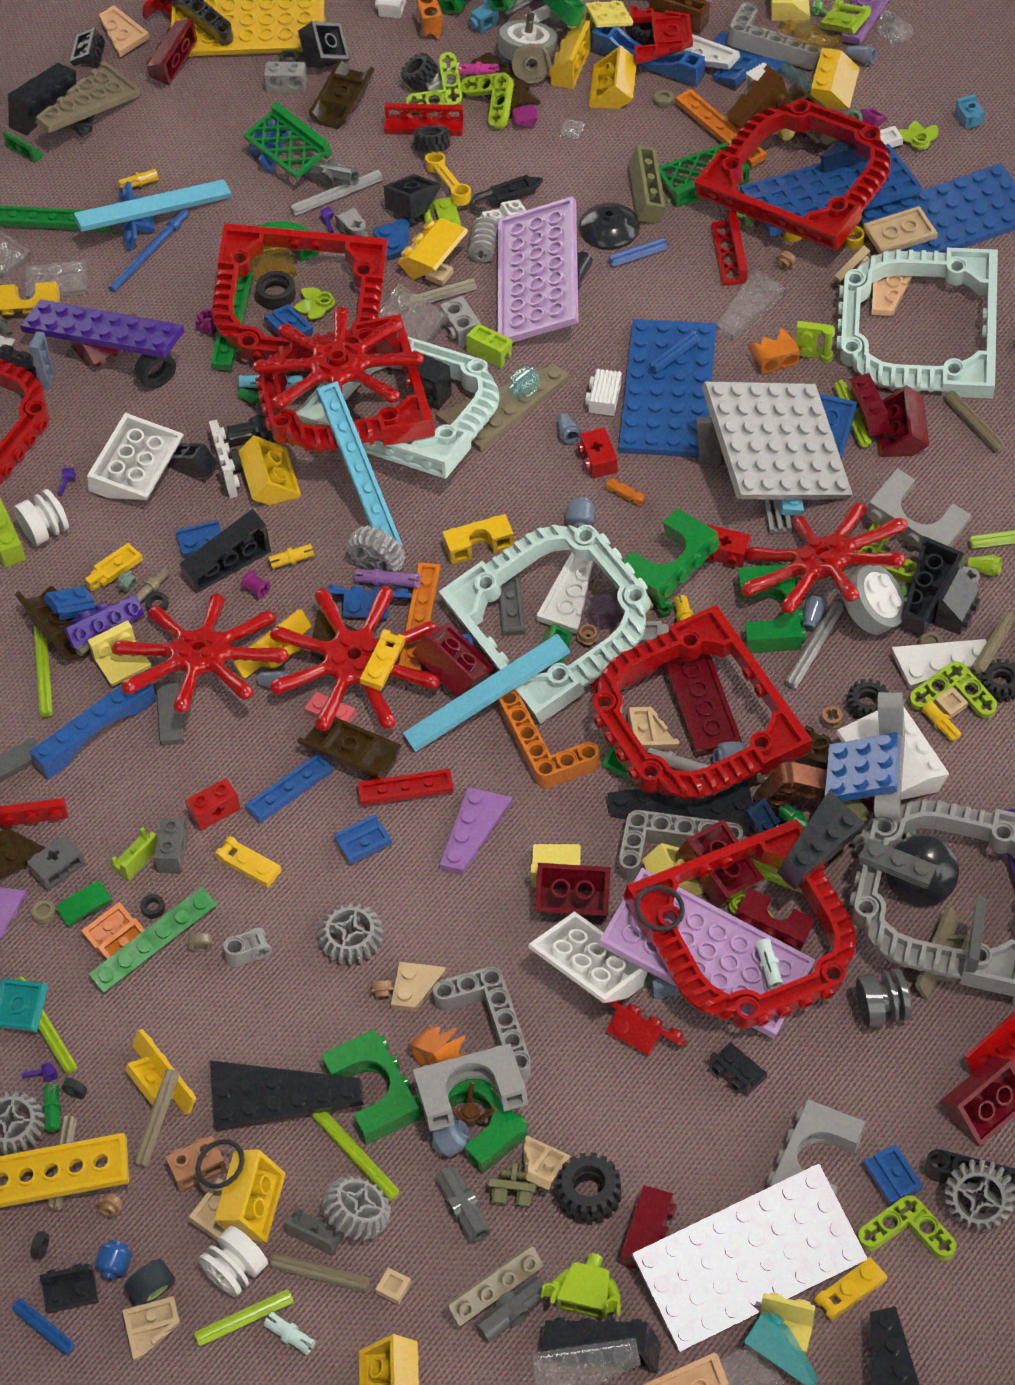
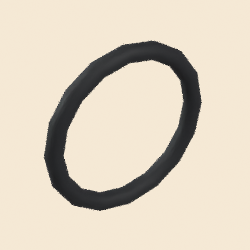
M652 885L644 888L637 895L634 903L635 913L639 921L647 928L655 931H668L676 928L682 922L685 914V906L681 896L672 888L664 885ZM653 890H663L670 893L676 898L680 906L678 919L667 926H656L649 923L640 912L639 904L642 897L647 892Z
M219 1139L206 1146L198 1156L195 1166L196 1176L201 1184L210 1189H220L234 1182L243 1170L245 1162L243 1149L238 1143L230 1139ZM218 1145L234 1147L239 1154V1165L234 1175L221 1183L206 1181L201 1173V1164L206 1153Z

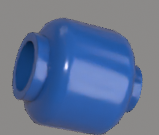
M108 1240V1243L100 1245L95 1267L102 1271L101 1277L116 1280L117 1276H125L127 1274L132 1258V1252L128 1249L129 1245L114 1240Z

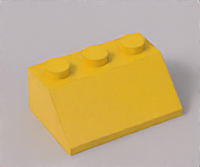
M585 21L580 26L573 28L567 33L566 38L562 39L560 51L556 52L554 64L551 65V69L548 72V76L551 77L552 86L574 89L591 51L590 21Z
M621 45L593 65L589 107L620 109L625 104H629L633 99L636 59L635 56Z
M822 48L811 86V95L826 108L847 111L850 109L860 68L841 50Z
M443 218L435 221L429 220L423 226V232L417 234L412 239V245L406 247L401 252L402 257L397 262L412 280L436 271L468 230Z
M253 435L238 451L252 499L267 505H273L299 498L301 492L287 448Z
M259 1149L243 1150L245 1157L243 1170L234 1182L223 1187L214 1221L224 1230L231 1225L242 1231L251 1240L267 1243L286 1173ZM237 1151L233 1153L226 1180L233 1176L238 1168L239 1154Z
M392 1334L359 1350V1385H419L418 1342Z

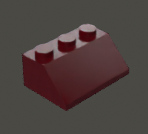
M187 18L175 21L172 27L168 28L164 40L157 45L155 54L147 61L146 67L149 77L167 85L171 84L198 41L192 19Z
M79 342L71 345L73 350L88 366L96 365L99 367L108 362L106 358L112 354L116 357L125 352L123 350Z
M906 385L882 400L888 411L891 431L877 435L879 456L881 457L914 456L929 446L924 396Z
M449 623L425 633L412 652L418 661L433 674L437 675L440 681L457 697L486 680L497 668Z
M723 819L687 838L677 851L683 860L687 862L736 843L738 839ZM749 856L734 862L729 868H718L713 870L710 875L706 877L698 876L696 879L715 907L720 909L729 904L735 897L746 893L749 888L754 887L764 877Z
M538 863L535 911L571 914L575 911L577 914L609 916L611 867Z
M992 1056L940 1100L950 1120L977 1146L983 1145L1015 1117V1066L1010 1059Z

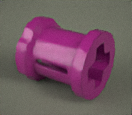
M254 571L247 572L241 581V587L254 592L255 596L259 599L268 593L271 586L268 580H262L257 577Z

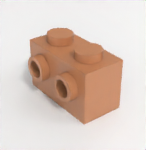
M213 1136L200 1138L192 1145L176 1149L165 1157L180 1193L201 1183L196 1176L195 1170L197 1158L206 1146L215 1141ZM218 1146L208 1151L202 1160L201 1173L206 1181L227 1171L225 1161Z

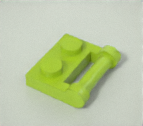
M835 0L833 8L820 22L823 29L855 34L870 16L871 7L868 5H852L844 3L842 0ZM842 11L857 13L858 15L844 13Z
M451 197L433 200L427 213L423 214L425 224L429 220H433L430 211L436 210L438 219L443 218L461 226L456 205L452 203Z
M798 321L796 344L800 350V356L819 358L825 363L831 362L833 360L831 349L832 337L835 335L834 326ZM818 334H822L824 337L823 348H817Z

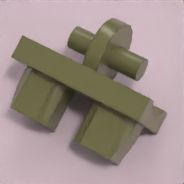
M513 1163L512 1170H502V1177L511 1178V1181L490 1178L489 1187L492 1188V1202L506 1204L509 1190L517 1191L516 1205L531 1206L533 1194H537L538 1186L532 1183L518 1182V1179L526 1180L525 1172L519 1171L518 1163Z

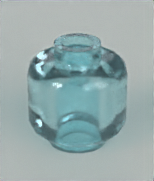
M522 366L510 376L512 384L509 387L516 396L520 394L526 398L540 388L539 381L542 379L532 366L530 368Z

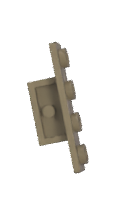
M946 907L944 914L940 917L938 929L932 937L931 943L968 950L971 936L954 935L959 924V918L952 907ZM922 970L916 977L915 986L923 999H929L936 980L958 982L959 979L947 978L940 974L934 975L931 972Z
M527 1246L448 1302L447 1307L456 1324L459 1326L463 1325L498 1300L503 1294L509 1292L543 1267V1263L534 1246Z

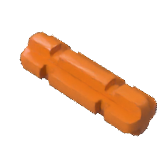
M610 478L607 481V490L613 493L616 491L615 494L629 501L633 500V503L638 506H642L645 502V494L639 491L636 492L635 489L622 482L619 484V481L614 478Z

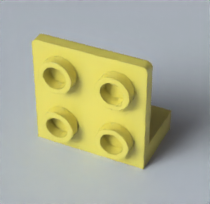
M622 1L585 3L583 22L590 21V27L633 25V20Z
M125 621L88 640L92 657L111 686L123 682L138 672L141 673L151 668V663L146 656H117L111 651L112 644L118 640L136 642L129 621Z
M534 844L533 862L531 864L532 887H536L538 863L580 865L581 846L579 844Z
M763 1293L760 1316L765 1311L769 1313L773 1311L779 1314L784 1319L783 1323L789 1326L806 1356L813 1329L815 1306L803 1299L791 1300L779 1293Z

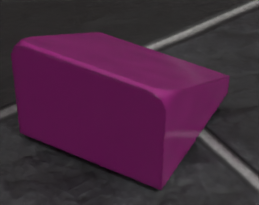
M535 105L512 109L515 125L533 128L538 119Z
M875 108L861 110L862 121L878 127L887 120V117Z

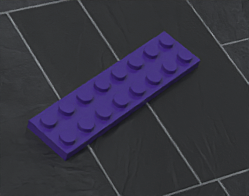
M40 299L20 325L22 332L35 334L36 331L44 332L47 337L165 358L184 333V327L181 324Z

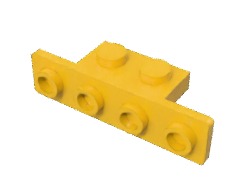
M301 609L296 610L277 625L300 634L305 633L311 628L310 622ZM271 630L248 647H280L287 650L289 655H293L300 650V647L272 640L270 637ZM232 660L242 678H247L261 666L277 668L282 664L276 662Z
M140 1029L136 1033L132 1046L142 1059L128 1063L125 1071L151 1105H154L165 1070H174V1068L167 1061L166 1056L154 1044L152 1038L143 1029ZM179 1075L172 1098L183 1113L187 1115L191 1113L196 1097Z

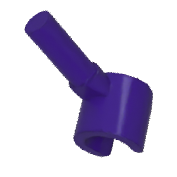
M328 206L321 209V220L325 221L328 232L333 233L330 218L334 217V214Z
M74 468L62 469V483L57 495H63L68 481H75L76 472H74Z
M44 1063L37 1070L22 1072V1078L42 1075L45 1081H53L58 1078L56 1068L51 1063Z

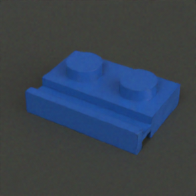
M742 54L729 70L719 68L713 74L714 82L720 80L723 84L737 86L746 77V72H749L759 64L758 58Z
M289 304L272 311V314L269 316L267 314L264 315V322L281 338L283 337L278 333V328L283 324H290L306 336L313 334V327Z
M218 520L176 530L183 559L189 557L222 532Z
M84 586L48 592L44 598L53 612L59 614L60 620L78 617V613L89 609L92 611L95 609V600Z
M376 814L334 834V840L338 843L339 848L350 865L392 844L390 836L377 819Z
M896 1144L874 1154L872 1158L864 1159L863 1165L889 1206L905 1196L913 1195L922 1190V1183Z

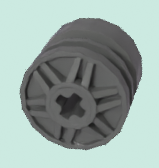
M899 968L891 970V974L883 971L881 973V984H879L874 974L856 978L857 1000L867 1028L884 1025L886 1023V1013H888L893 1023L899 1021V1016L903 1021L911 1019L910 991Z

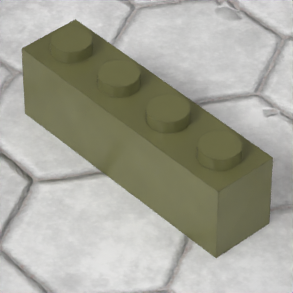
M637 145L628 161L638 221L657 224L665 209L656 148Z

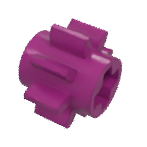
M204 309L199 314H196L197 320H195V325L197 329L200 328L201 334L210 335L216 332L217 328L213 322L211 309Z

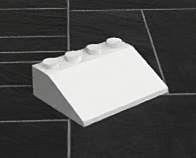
M125 413L87 475L89 491L107 498L147 500L182 441L184 434Z
M904 708L905 746L901 800L939 792L949 775ZM878 710L838 729L836 734L840 740L846 742L879 736Z
M575 911L528 945L529 949L603 1003L629 998L644 986L648 971L598 945L604 932Z

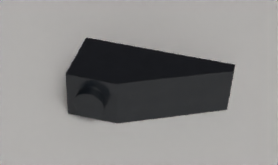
M180 443L167 467L191 477H207L212 473V469L218 462L205 444Z

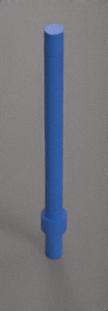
M183 209L175 218L172 217L167 222L165 229L109 286L111 292L115 293L172 232H176L181 227V223L189 215L186 209Z

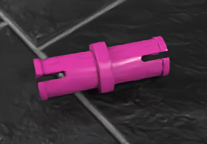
M476 62V64L459 63L461 69L458 68L460 76L499 73L496 72L499 71L498 64H482L481 62Z

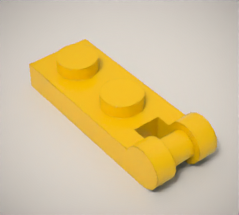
M383 629L379 642L360 678V684L382 691L404 646L406 636L401 634L397 636L391 634V631ZM387 643L394 644L393 648L386 646Z
M231 836L224 840L222 848H218L214 852L217 860L266 888H269L282 871L280 865L240 844ZM231 850L235 852L233 857L229 855Z
M869 1257L827 1290L821 1291L814 1298V1302L819 1307L822 1306L827 1311V1317L833 1321L887 1281V1275ZM835 1297L839 1303L834 1304L831 1299Z

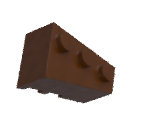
M705 0L649 1V8H654V12L665 13V10L690 14L691 29L694 32H701L708 24L710 3Z
M768 64L763 68L765 72L758 81L754 79L751 83L753 87L747 95L744 96L742 94L727 113L728 120L739 130L755 114H762L768 108L779 109L780 105L787 104L790 100L783 77Z

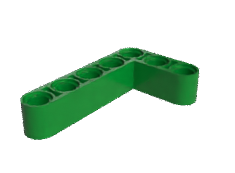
M542 0L566 24L580 26L585 5L580 0Z

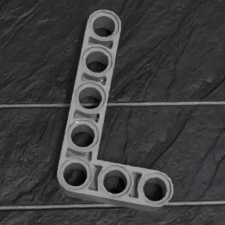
M749 2L740 5L730 24L727 38L728 45L768 58L786 61V63L812 70L817 68L822 49L819 45L754 26L757 6Z
M879 692V735L898 732L901 741L897 792L876 795L874 815L878 818H899L905 746L903 693Z
M642 810L632 811L627 817L620 851L619 868L621 877L627 881L636 879L642 869V859L644 858L647 842L681 847L687 838L719 821ZM726 822L738 841L743 840V829L736 823Z
M487 967L438 981L433 987L435 1005L439 1010L449 1011L482 1001L486 1002L499 1045L518 1044L512 1047L517 1064L524 1065L523 1068H519L523 1082L528 1080L531 1076L530 1056L502 972L496 967ZM496 981L494 984H489L488 982ZM467 987L473 988L472 990L468 991L464 990ZM442 994H449L447 997H441ZM498 1001L504 1002V1003L501 1004V1005H496V1004H494L495 1002H498ZM504 1022H509V1023H511L510 1025H507V1026L501 1025V1024L504 1023Z

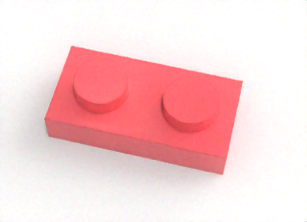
M315 692L304 708L305 714L317 718L328 696ZM341 702L335 717L350 723L356 714V709Z

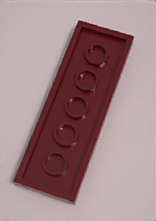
M701 654L699 658L693 661H686L678 657L664 663L696 755L699 756L713 752L721 742L739 741L742 743L711 655Z

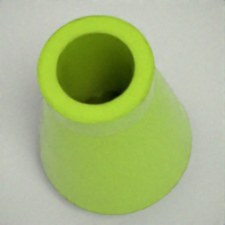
M996 554L969 557L968 567L977 569L979 573L994 577L1001 573L1002 558L996 557Z

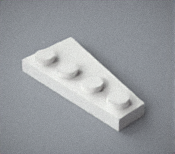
M693 34V47L675 52L690 51L705 56V66L727 70L740 58L739 51Z
M217 419L209 421L229 498L238 497L236 488L240 487L237 474L233 475V471H236L233 460L228 458L230 455L229 445L223 441L226 439L224 427L219 428Z
M571 552L536 615L537 621L548 625L555 624L571 633L578 634L594 560H580Z
M985 639L899 646L892 647L891 653L908 689L920 686L954 661L962 662L969 670L974 669L973 665L987 642ZM953 669L952 675L961 673L960 670L955 671Z

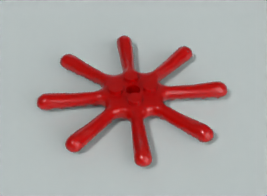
M338 307L334 310L333 342L320 345L290 324H283L278 328V333L286 340L302 347L313 355L307 359H259L253 363L252 368L258 374L289 371L311 372L309 376L288 387L272 399L274 407L278 409L287 407L315 385L322 383L331 384L336 381L342 395V386L344 384L358 382L372 390L385 401L395 403L399 400L400 393L395 388L388 386L364 371L372 367L419 366L423 363L424 356L418 351L379 355L365 354L366 351L379 342L397 333L402 328V321L398 318H391L358 343L351 344L345 342L348 309Z
M858 502L850 507L835 532L825 537H817L806 518L802 515H795L791 520V525L807 544L797 549L749 548L746 553V559L749 561L791 562V564L770 574L745 582L741 587V593L744 596L752 597L756 593L765 591L771 586H776L780 582H785L789 578L803 575L781 604V611L791 614L796 611V608L816 579H826L830 576L844 599L848 602H853L859 598L860 593L842 572L848 565L899 568L906 561L905 556L899 552L869 553L855 551L861 550L864 546H870L874 542H879L884 538H890L894 534L904 532L908 527V523L903 518H895L871 531L856 537L846 538L867 510L864 504Z
M388 586L379 588L363 627L356 631L348 630L345 627L329 591L325 588L318 589L314 595L336 636L331 641H321L284 627L276 626L272 628L270 632L272 640L318 652L324 656V661L319 665L273 680L270 683V691L278 695L319 677L331 675L336 679V684L315 721V727L319 731L329 730L344 693L351 684H359L364 688L381 727L384 729L393 728L396 724V719L379 690L360 684V678L379 642V639L373 636V632L393 596L392 589ZM428 621L400 633L406 636L404 646L421 640L425 633L438 628V625L433 621ZM388 642L386 646L393 648L394 644ZM394 664L389 674L429 689H436L440 685V678L437 675L399 664Z
M216 593L209 598L202 627L194 631H187L182 629L161 607L152 606L148 610V617L176 638V640L165 644L118 640L112 644L111 651L117 656L169 657V659L147 671L127 678L122 682L121 690L125 694H133L167 674H172L174 671L179 670L184 671L186 674L173 706L175 711L183 713L188 711L198 675L213 672L239 698L249 699L254 692L252 687L236 676L223 663L231 659L234 661L251 660L263 661L265 663L276 662L279 664L287 661L289 654L287 650L280 647L247 648L230 645L234 641L240 640L253 632H258L262 628L271 626L276 621V615L272 611H263L228 631L215 632L213 630L225 602L224 597Z

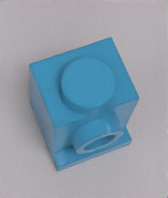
M484 0L483 5L471 12V18L468 20L470 27L477 30L480 34L485 33L499 24L498 11H493L489 1Z
M975 94L956 100L955 115L965 129L983 124L985 112L976 100Z

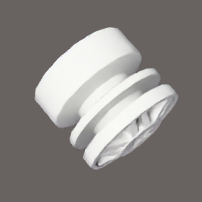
M48 489L41 491V496L39 494L33 496L35 506L29 500H24L13 506L20 527L34 546L49 540L47 529L54 535L60 533L59 529L61 531L69 529L68 520L62 505Z
M230 1225L217 1239L221 1249L211 1245L207 1249L208 1254L203 1253L198 1258V1261L214 1284L229 1295L236 1297L242 1291L241 1287L245 1288L249 1284L244 1272L249 1276L256 1277L268 1265V1261L263 1252L247 1235Z

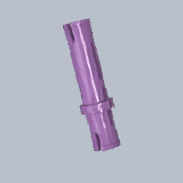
M358 568L355 571V574L363 575V577L355 576L357 583H373L374 586H381V584L399 585L418 588L421 582L412 581L413 579L421 580L419 573L389 572L378 568L374 570Z

